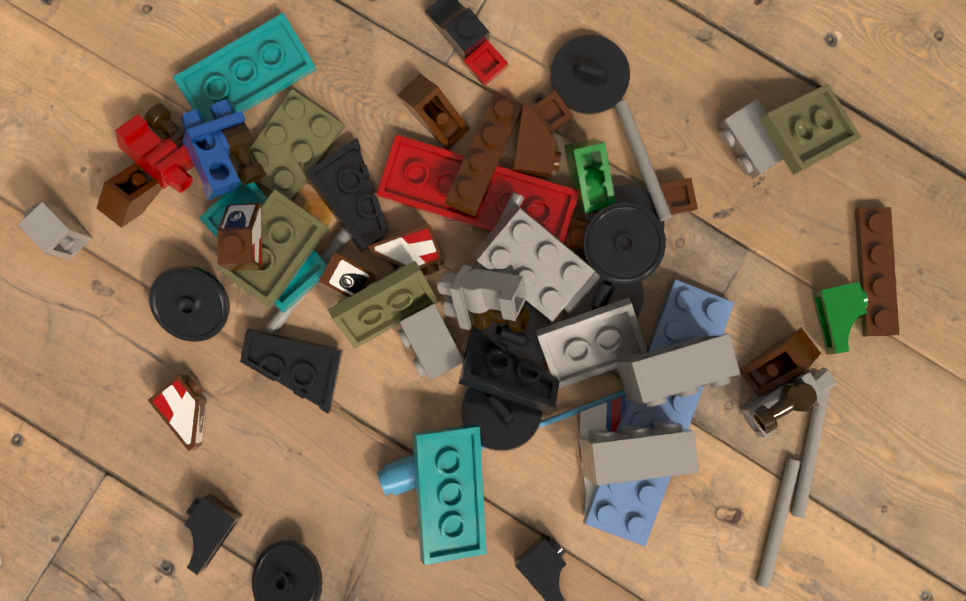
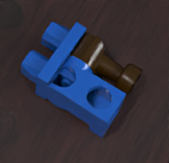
M227 99L211 105L209 110L214 118L213 121L205 123L200 111L196 109L184 113L181 118L185 132L182 141L203 183L202 189L207 201L235 191L240 181L242 185H248L266 176L262 164L254 163L247 145L251 134L250 129L245 124L246 119L242 111L235 113ZM234 154L242 168L238 172V176L229 155Z

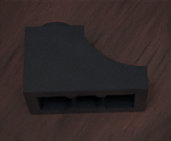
M438 0L425 10V15L463 60L486 40L489 41V30L469 7H464L458 0Z
M212 494L202 499L197 497L186 512L190 517L184 526L190 529L193 537V554L187 569L196 575L208 567L242 517L241 514Z
M542 535L514 560L515 567L545 601H566L559 586L561 570L567 565L562 557L566 551L555 538L548 541Z

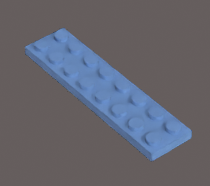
M672 280L647 346V352L708 334H723L734 302L679 280ZM699 386V392L685 397H679L678 394L666 396L667 402L652 407H647L646 404L639 405L636 401L627 400L616 433L621 432V427L626 425H641V427L654 428L653 423L659 421L682 423L683 428L688 429L704 386ZM671 476L596 485L583 523L646 546Z

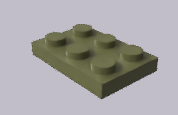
M829 84L803 95L765 114L759 119L793 175L861 138Z
M291 89L249 149L254 163H261L266 172V176L258 180V182L272 192L274 189L293 202L308 181L304 176L305 172L324 159L345 129V125Z
M275 189L261 207L263 269L229 271L220 265L216 268L270 308L278 300L329 229L321 221Z
M414 261L398 268L394 273L380 281L369 284L365 289L351 297L342 299L336 305L329 308L328 311L333 321L352 346L357 348L400 324V321L439 301L417 262Z

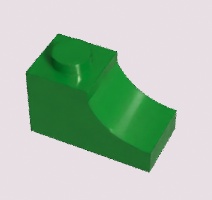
M593 138L564 145L569 175L575 184L582 212L589 213L602 210L609 205L616 204L605 142Z
M860 282L812 292L826 354L848 352L851 327L860 315L867 314L868 297L865 289L861 288Z

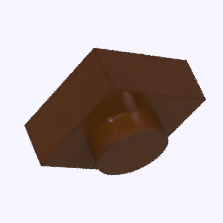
M555 90L531 107L551 134L574 117Z
M691 178L660 184L671 215L692 212L698 209Z
M576 216L571 217L565 240L567 247L585 255L583 238L590 222L589 220Z

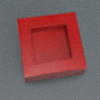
M488 40L463 60V64L484 87L508 67V62Z

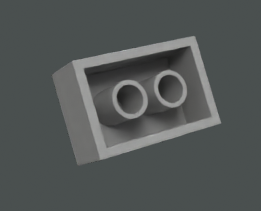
M514 203L473 252L476 260L489 271L523 276L527 293L526 301L551 321L558 316L595 272L586 261L516 203Z
M708 334L616 361L627 400L636 401L639 405L646 404L647 407L667 402L666 396L678 394L679 397L696 394L699 392V386L710 385L713 388L731 383L730 377L740 374L729 334Z
M673 421L654 422V428L641 427V425L622 426L621 432L617 433L608 432V429L589 430V436L579 437L584 477L598 486L699 473L694 431L683 428L682 423H673Z

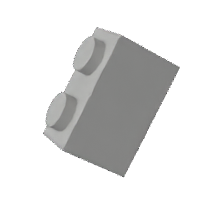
M758 99L726 118L718 126L721 130L719 132L721 140L728 148H733L738 156L737 163L740 169L746 175L750 174L752 179L784 160L759 120L767 113Z
M45 202L30 207L25 212L24 219L18 224L45 254L68 260L73 258L92 239V236L66 210Z
M435 304L400 321L403 329L398 331L399 336L406 348L413 347L417 358L413 359V363L421 377L427 375L429 380H432L463 363V357Z

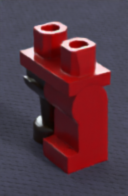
M159 103L148 110L144 119L137 114L115 130L118 147L151 177L156 179L163 189L170 186L179 193H182L193 183L192 176L187 171L195 167L182 141L185 134L183 127H179L170 120L171 112L163 104ZM151 129H161L167 138L161 141Z

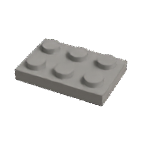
M629 297L535 330L552 376L560 380L559 388L617 369L616 361L647 353Z

